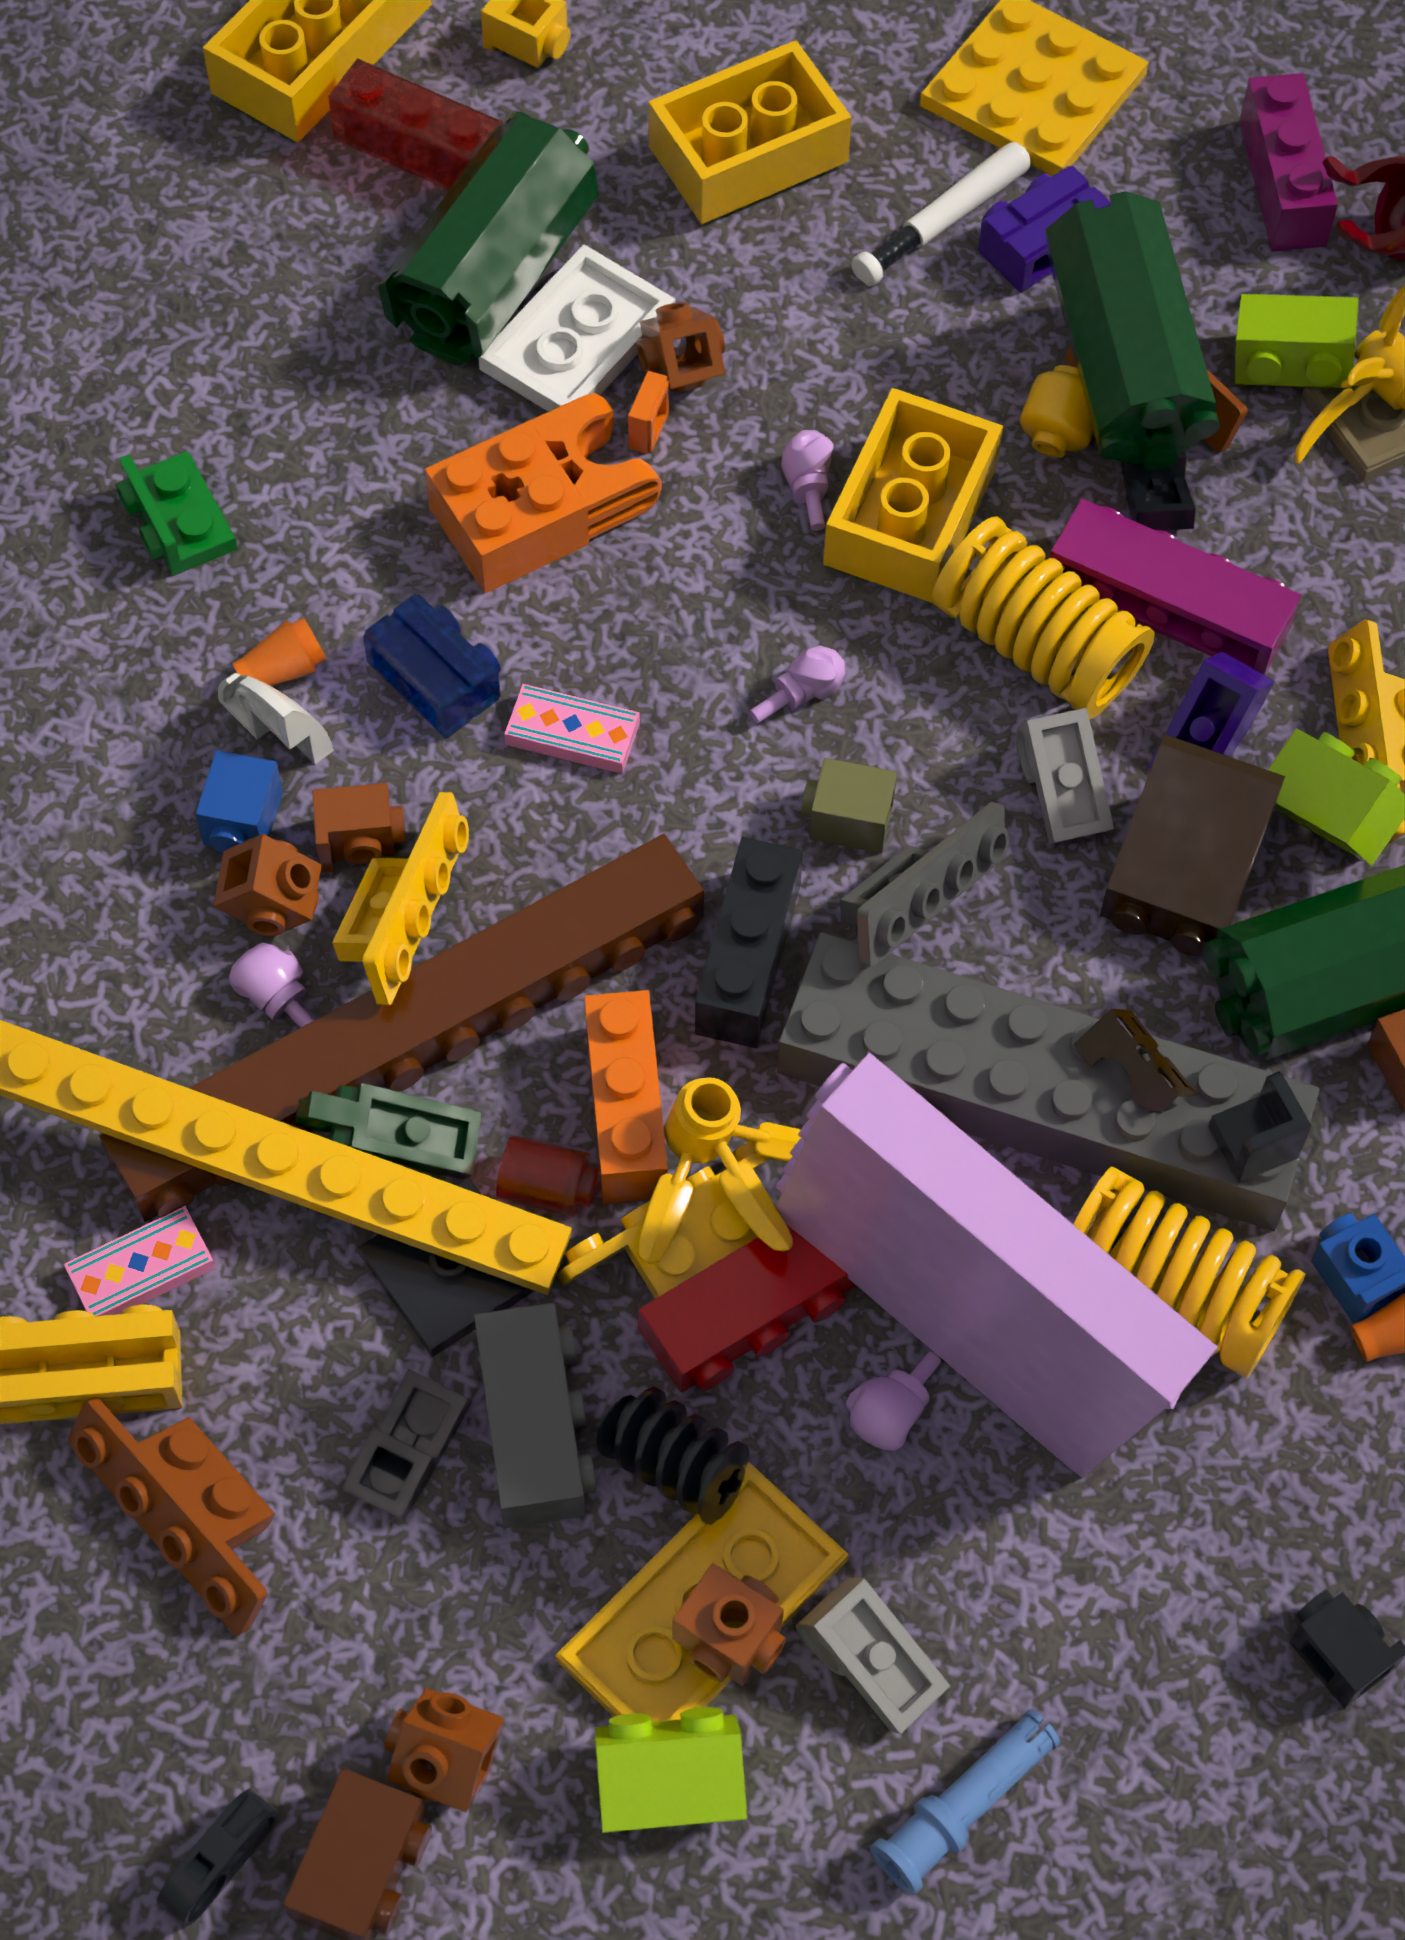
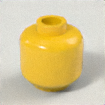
M1059 365L1055 366L1053 371L1039 374L1031 386L1019 421L1023 431L1033 439L1032 447L1044 455L1061 458L1064 457L1066 451L1077 452L1086 449L1093 439L1094 430L1076 367Z

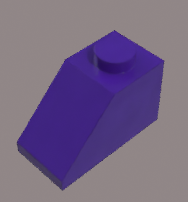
M1224 652L1218 653L1204 660L1165 734L1230 757L1252 726L1275 681ZM1158 748L1148 765L1149 769L1152 767Z

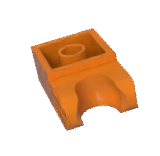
M596 393L584 395L425 468L429 509L485 594L589 545V539L640 516L655 505L661 493L662 481L650 464L642 459H631L614 465H600L586 459L590 454L602 448L611 437L614 425V411L604 397Z

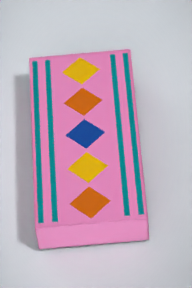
M522 684L504 734L505 745L623 774L640 724V713Z
M186 1206L64 1264L85 1310L95 1316L122 1314V1311L127 1307L141 1305L215 1269L213 1259Z

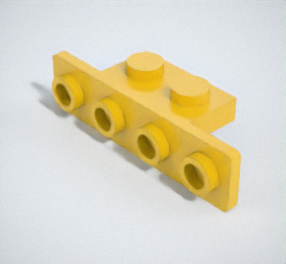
M1364 619L1328 646L1339 740L1354 750L1355 753L1351 759L1365 766L1371 757L1399 774L1402 779L1397 787L1405 794V679L1384 672L1377 623ZM1405 819L1388 844L1404 835Z
M439 792L408 859L372 858L332 942L339 961L363 962L377 1005H391L401 982H405L408 979L414 953L421 938H425L429 933L432 913L440 895H444L449 888L450 873L458 855L467 848L469 839L468 822L463 815L459 814L452 792Z
M749 1140L735 1149L732 1154L738 1164L748 1163L755 1171L773 1159L759 1156L755 1151L756 1142ZM707 1166L685 1179L692 1184L694 1188L693 1195L669 1249L659 1262L649 1264L642 1261L638 1255L639 1237L649 1201L620 1219L626 1230L604 1243L599 1233H596L565 1252L564 1255L570 1264L565 1266L557 1274V1277L564 1287L625 1250L656 1299L756 1239L758 1236L738 1213L720 1185L719 1177L721 1173L715 1176L710 1166Z

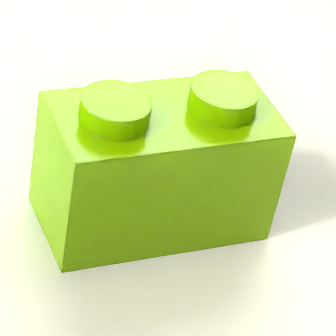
M1241 294L1236 335L1235 384L1342 388L1340 384L1347 379L1355 362L1359 297Z
M1296 728L1268 769L1285 776L1275 809L1292 821L1373 866L1405 819V794L1397 787L1402 777L1374 758L1370 757L1365 766L1351 759L1355 753L1354 750L1326 732H1323L1317 740Z
M697 1707L681 1712L680 1719L652 1722L650 1715L629 1713L610 1718L608 1720L609 1726L594 1727L603 1832L747 1819L741 1732L736 1714L723 1715V1710L716 1707Z

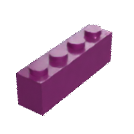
M1085 499L1080 500L1050 553V558H1055L1062 564L1063 573L1068 571L1076 573L1081 579V586L1092 585L1095 587L1100 595L1099 600L1110 598L1116 603L1118 612L1128 611L1135 618L1137 624L1148 626L1155 632L1211 657L1224 652L1263 675H1266L1292 627L1302 595L1288 589L1278 580L1258 576L1233 565L1221 555L1203 552L1178 541L1172 534L1166 531L1153 530L1124 517L1120 512L1111 507L1098 506Z

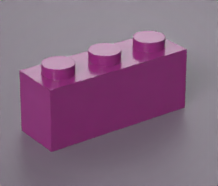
M1304 73L1250 77L1247 83L1239 123L1271 252L1327 247L1338 202L1332 179L1327 175L1322 164L1326 156Z

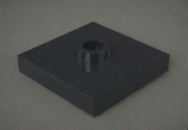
M469 1177L456 1185L481 1194ZM381 1234L376 1235L358 1247L361 1258L431 1357H434L476 1329L474 1314L506 1310L534 1292V1290Z

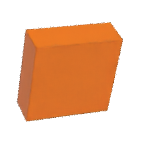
M647 371L628 414L629 449L645 454L652 453L669 414V381L667 376Z

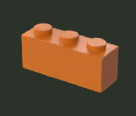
M649 990L585 995L586 1034L603 1204L651 1200L658 1179L662 1175L668 1174Z

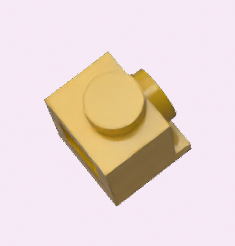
M489 0L481 10L483 47L492 52L497 48L539 68L548 56L554 59L561 57L568 46L570 29L567 27V6L564 0Z

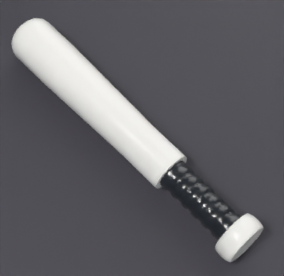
M1015 142L1004 145L932 203L906 221L903 225V230L892 236L889 241L884 242L882 246L877 247L871 253L862 252L856 255L851 262L854 274L869 287L879 283L883 277V270L894 264L898 259H901L916 246L918 248L923 247L945 229L1025 174L1030 167V157L1027 150Z

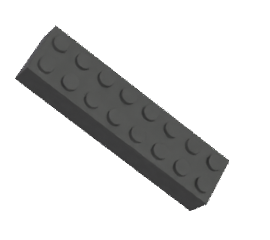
M820 932L779 1041L777 1073L821 1087L842 1063H845L854 1070L870 1052L933 1107L944 1113V1116L964 1133L1099 1176H1103L1112 1166L1142 1182L1146 1191H1158L1165 1197L1275 1231L1286 1206L1300 1159L1299 1155L1296 1160L1238 1183L1208 1128L1212 1115L1259 1097L1266 1077L1274 1074L1272 1072L1151 1035L1159 1046L1157 1048L1159 1052L1172 1061L1198 1094L1196 1097H1177L1161 1113L1140 1107L1135 1101L1132 1094L1130 1075L1120 1063L1102 1057L1091 1067L1074 1046V1043L1100 1020L1099 1018L893 954L887 955L874 967L867 966L859 961L858 943ZM1124 1027V1029L1127 1031V1033H1128V1034L1131 1036V1038H1132V1037H1133L1132 1034L1129 1032V1030H1128L1126 1027ZM1141 1046L1136 1047L1138 1052L1148 1062L1151 1059L1148 1053ZM1157 1069L1158 1072L1161 1074V1076L1165 1079V1081H1166V1082L1169 1084V1086L1172 1088L1173 1086L1170 1084V1082L1167 1080V1078L1163 1075V1073H1162L1159 1069ZM1284 1076L1310 1122L1320 1087Z

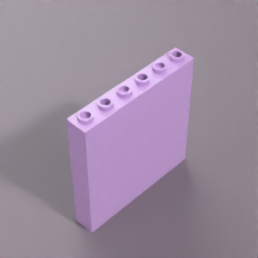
M870 1052L854 1070L845 1063H842L815 1094L818 1100L807 1113L806 1117L809 1120L798 1133L800 1140L791 1150L792 1158L782 1170L785 1174L775 1186L782 1194L776 1208L784 1222L848 1273V1279L1081 1478H1084L1170 1406L1218 1348Z

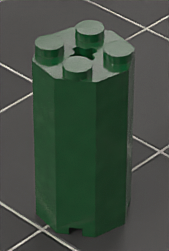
M513 112L504 124L498 126L377 286L385 318L396 328L404 321L414 331L409 341L416 348L456 366L467 363L473 354L475 359L483 356L599 196L594 163L587 156L589 152L587 141L579 133L571 129L562 130L559 127L534 119L523 112Z
M1124 191L1109 195L1112 204L1110 206L1095 209L1093 199L1076 203L1045 229L1048 245L1047 256L1100 456L1104 459L1118 460L1131 464L1143 462L1146 469L1160 470L1176 463L1180 453H1184L1201 439L1215 434L1220 428V423L1216 413L1215 397L1160 202Z
M1405 865L1220 928L1216 939L1204 942L1202 946L1203 957L1209 972L1217 980L1221 998L1215 1002V1013L1225 1035L1231 1037L1239 1034L1245 1047L1254 1056L1258 1055L1263 1060H1268L1376 1022L1379 1018L1404 1010Z

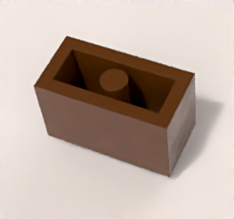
M342 1768L283 1903L289 1919L341 1940H374L377 1933L387 1937L396 1922L404 1895L395 1891L406 1864L415 1868L418 1866L431 1836L432 1826L424 1823L427 1814L423 1800Z

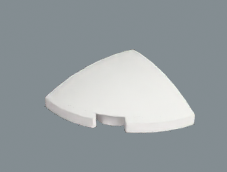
M237 673L231 674L219 684V702L257 740L271 730L290 750L297 746L314 764H317L334 751L332 742L323 726L299 704L272 686L253 677Z

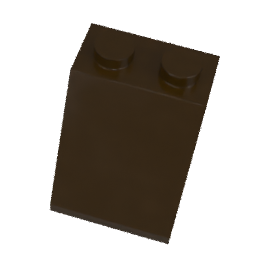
M1164 734L1107 885L1100 916L1110 919L1112 924L1123 932L1133 935H1141L1146 932L1171 941L1173 947L1184 954L1203 956V943L1216 939L1220 928L1232 925L1264 842L1285 776Z

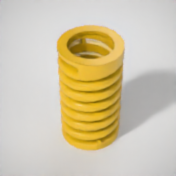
M998 516L990 517L981 522L959 544L940 572L932 592V604L949 617L960 618L961 625L969 632H977L979 639L988 646H995L996 651L1004 658L1013 659L1014 664L1023 672H1031L1035 681L1042 686H1049L1050 691L1055 696L1066 700L1074 710L1087 708L1089 720L1097 717L1129 685L1149 654L1155 632L1148 626L1138 624L1135 627L1136 621L1132 614L1128 611L1118 612L1116 603L1110 598L1099 600L1100 595L1095 587L1092 585L1081 586V579L1073 571L1063 573V566L1055 558L1045 560V553L1039 546H1027L1026 538L1020 532L1012 531L1006 527L1005 522ZM990 540L987 549L984 548L985 543ZM977 556L981 559L980 562L963 582L971 563ZM1133 648L1124 665L1112 678L1108 679V675L1116 664Z
M1111 1166L1092 1190L1073 1225L1214 1343L1218 1348L1211 1356L1220 1351V1360L1223 1366L1246 1379L1249 1378L1285 1317L1306 1273L1299 1269H1294L1288 1274L1280 1270L1281 1262L1279 1258L1274 1255H1267L1260 1261L1239 1291L1255 1257L1256 1248L1254 1244L1248 1241L1239 1242L1216 1278L1233 1242L1232 1233L1225 1228H1219L1215 1231L1206 1248L1192 1267L1201 1245L1211 1228L1209 1220L1203 1216H1196L1192 1219L1180 1241L1168 1257L1174 1241L1188 1216L1186 1207L1180 1203H1174L1169 1207L1158 1228L1143 1249L1148 1235L1165 1204L1164 1195L1158 1191H1151L1146 1195L1136 1215L1111 1251L1120 1229L1144 1193L1142 1182ZM1266 1294L1270 1300L1252 1323L1251 1319Z

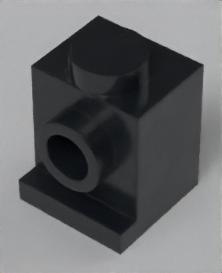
M1326 1589L1310 1600L1295 1615L1301 1624L1289 1643L1344 1709L1394 1671L1405 1658V1644L1399 1640L1389 1648L1383 1640L1385 1636L1384 1631L1376 1617L1365 1606L1361 1604L1354 1606L1343 1592L1334 1598Z

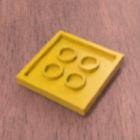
M1000 0L922 91L920 106L998 148H1002L1011 142L1019 143L1027 150L1030 157V165L1053 176L1075 163L1146 76L1149 61L1030 0Z

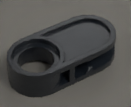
M252 1789L243 1791L229 1804L175 1868L160 1890L157 1904L184 1926L188 1927L196 1922L271 1832L279 1817V1811L263 1800Z

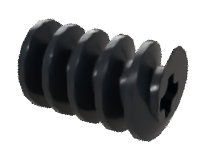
M657 1387L646 1389L638 1397L633 1395L622 1397L613 1404L602 1418L597 1432L596 1443L599 1453L607 1458L615 1459L622 1469L636 1473L639 1480L652 1487L657 1486L660 1494L673 1501L678 1500L681 1508L694 1515L699 1514L703 1523L712 1525L721 1519L731 1508L739 1494L750 1455L749 1447L740 1441L728 1445L729 1439L726 1431L718 1427L707 1431L706 1418L696 1413L686 1417V1406L676 1400L666 1403L665 1392Z

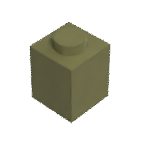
M824 758L819 781L807 779L802 800L801 816L811 817L809 839L882 854L894 803L897 772Z

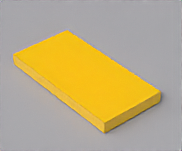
M748 1462L739 1494L724 1516L712 1525H708L702 1522L699 1514H696L555 1655V1659L613 1717L629 1713H642L650 1715L652 1722L680 1719V1713L685 1710L706 1707L732 1680L727 1676L723 1682H718L702 1673L689 1661L688 1656L691 1652L672 1639L673 1618L712 1562L740 1581L744 1575H748L768 1586L779 1598L776 1605L784 1609L783 1628L848 1561L849 1554Z

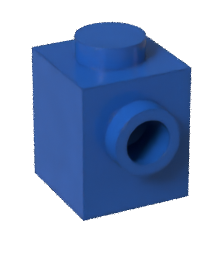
M219 750L215 751L196 811L203 845L211 846L214 850L223 854V851L258 835L265 834L270 837L283 795L277 761Z

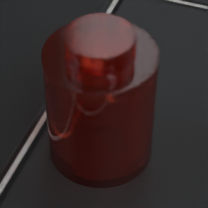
M511 1135L505 1147L499 1169L496 1198L574 1217L579 1205L591 1206L597 1187L599 1168L589 1166V1152Z

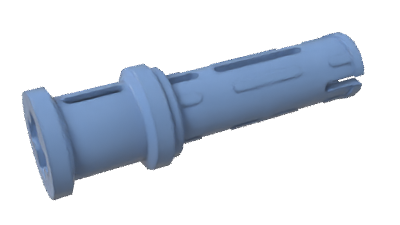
M1027 1710L1023 1714V1718L939 1797L929 1795L927 1798L922 1797L913 1805L915 1814L888 1840L878 1838L870 1845V1851L877 1864L901 1890L911 1896L916 1895L923 1888L921 1879L949 1852L956 1855L966 1847V1841L969 1839L967 1829L1043 1757L1060 1745L1059 1736L1050 1724L1031 1742H1026L1039 1730L1038 1725L1044 1720V1717L1034 1710Z

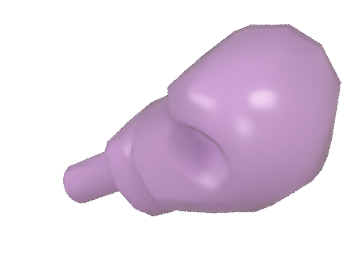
M802 430L784 446L781 467L792 490L794 501L799 504H807L811 530L819 531L825 528L821 501L829 487L827 471L831 463L834 444L824 434L816 430Z
M821 645L805 649L791 663L786 672L774 680L777 693L749 711L751 717L756 723H759L786 704L794 711L813 698L823 700L832 696L845 679V661L836 650Z
M260 943L237 959L231 968L229 982L232 989L238 995L249 998L272 1021L277 1020L284 1013L300 1028L314 1021L310 1014L298 1003L304 997L306 988L298 982L303 974V969L292 951H281L275 945Z
M928 1352L910 1375L900 1370H892L887 1377L869 1379L854 1389L846 1401V1407L850 1413V1428L855 1434L877 1448L889 1451L900 1449L906 1442L909 1430L919 1419L930 1401L929 1393L923 1384L941 1364L940 1357L933 1352Z

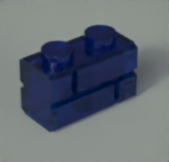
M413 594L397 606L390 616L386 614L367 628L363 635L367 662L445 739L452 736L469 723L473 717H477L501 697L499 682L501 667L494 654L482 643L472 646L461 635L458 621L445 606L439 604L433 608L419 594Z

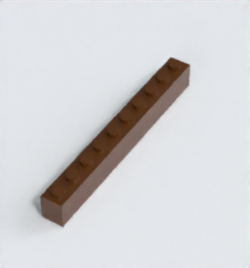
M664 833L411 968L408 979L405 982H401L391 1005H377L373 992L370 990L189 1087V1089L307 1132H312L315 1129L295 1124L300 1097L308 1096L310 1091L336 1096L337 1087H340V1085L355 1087L364 1083L397 1092L413 1086L423 1076L425 1069L444 1059L453 1062L468 1056L478 1047L482 1038L501 1028L504 1031H512L523 1026L534 1016L537 1008L556 998L560 1001H567L578 996L589 986L591 979L611 968L614 971L628 969L644 956L646 949L667 938L668 941L674 942L688 936L696 929L700 920L704 918V889ZM107 1134L99 1135L108 1161L144 1222L157 1215L163 1217L184 1206L187 1208L192 1203L194 1195L216 1183L219 1186L235 1183L233 1180Z

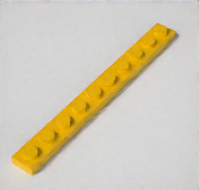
M0 1020V1096L539 1293L549 1294L571 1237L572 1228Z

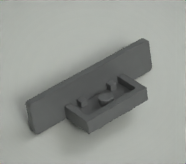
M990 802L930 851L908 845L840 899L841 922L858 926L859 961L861 964L874 967L1004 859L1009 847V833L1005 828L1004 805Z

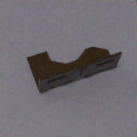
M1110 1009L1074 1043V1046L1091 1067L1102 1057L1120 1063L1130 1075L1133 1098L1140 1107L1161 1113L1177 1097H1196L1198 1095L1172 1061L1159 1052L1157 1042L1131 1010ZM1116 1018H1119L1121 1020V1022L1132 1034V1038ZM1137 1046H1141L1148 1053V1056L1151 1058L1148 1062L1138 1052ZM1157 1069H1159V1070L1163 1073V1075L1167 1078V1080H1168V1081L1170 1082V1084L1173 1086L1172 1088H1171V1087L1169 1086V1084L1165 1081V1079L1161 1076V1074L1158 1072Z

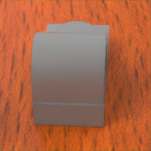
M1087 708L1023 722L1021 726H1018L1016 730L1018 757L1028 783L1036 784L1049 844L1113 830V821Z
M845 1578L795 1625L796 1631L805 1645L828 1669L849 1679L891 1732L902 1734L950 1687V1684L865 1578Z

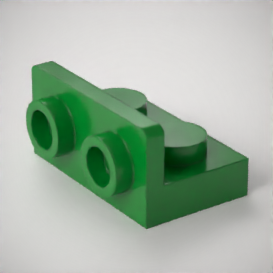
M189 451L139 471L130 454L118 458L123 480L115 483V487L128 516L139 513L145 525L138 527V530L152 561L162 557L171 575L175 576L238 550L236 538Z

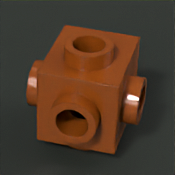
M677 302L657 308L655 310L657 317L640 321L643 339L637 340V353L642 369L646 374L647 371L667 376L669 388L673 391L696 389L705 385L706 379L726 374L722 354L725 352L724 337L718 321L713 316L695 307H690L689 302ZM680 339L678 348L674 350L673 340Z
M265 834L258 835L223 851L213 907L246 923L248 929L254 933L264 936L281 935L289 929L312 920L319 901L317 889L322 864L299 853L298 849L288 842L274 840Z
M712 1562L673 1618L672 1639L691 1652L688 1656L689 1661L708 1677L718 1682H723L728 1676L743 1686L754 1669L765 1674L784 1647L787 1638L779 1633L782 1629L784 1609L776 1605L779 1598L761 1581L748 1575H744L740 1581Z
M426 1687L411 1710L407 1711L400 1708L391 1723L384 1749L394 1754L386 1782L407 1789L411 1794L422 1800L437 1801L466 1813L487 1779L505 1718L473 1706L465 1698L457 1694L440 1693Z

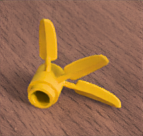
M1405 285L1399 289L1388 304L1379 325L1381 331L1376 330L1372 332L1358 346L1355 352V358L1358 360L1349 372L1347 379L1340 384L1342 388L1347 389L1343 390L1320 412L1303 434L1295 450L1294 461L1297 464L1302 462L1310 448L1328 426L1347 408L1356 404L1371 390H1374L1395 410L1402 408L1405 410V337L1399 332L1401 321L1405 316ZM1351 386H1359L1354 391L1351 388H1348Z
M699 1078L684 1085L673 1103L664 1126L666 1143L680 1160L674 1175H662L658 1179L639 1237L638 1255L641 1260L649 1264L657 1263L669 1249L693 1195L694 1188L692 1184L685 1180L691 1164L707 1163L718 1157L721 1158L727 1170L720 1174V1185L744 1221L773 1250L782 1252L789 1250L793 1246V1238L786 1223L754 1169L745 1162L738 1164L728 1147V1143L732 1136L756 1142L755 1151L759 1156L788 1162L792 1158L791 1150L800 1140L798 1133L801 1129L769 1122L760 1124L758 1129L738 1125L741 1116L740 1102L727 1083L716 1078Z

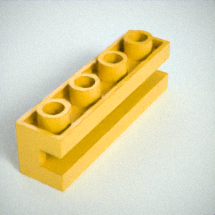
M135 1305L125 1308L122 1314L95 1316L87 1311L76 1310L59 1313L54 1317V1320L27 1322L19 1317H0V1424L77 1418L83 1403L95 1397H98L112 1414L182 1408L180 1330L172 1310H162L154 1305Z

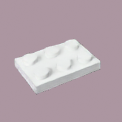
M583 244L497 335L484 355L479 357V368L484 373L548 412L587 394L596 393L601 395L638 354L637 340L643 339L640 321L657 317L655 310L661 306L675 303V298Z

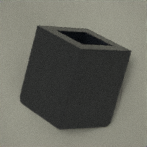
M1280 1071L1266 1077L1259 1097L1212 1115L1208 1125L1238 1183L1298 1159L1312 1127Z

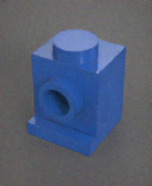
M1352 1213L1343 1215L1328 1224L1320 1232L1319 1236L1323 1241L1319 1243L1311 1262L1353 1324L1366 1319L1405 1292V1256L1375 1213L1359 1222ZM1363 1249L1372 1263L1363 1262L1357 1257L1355 1252Z

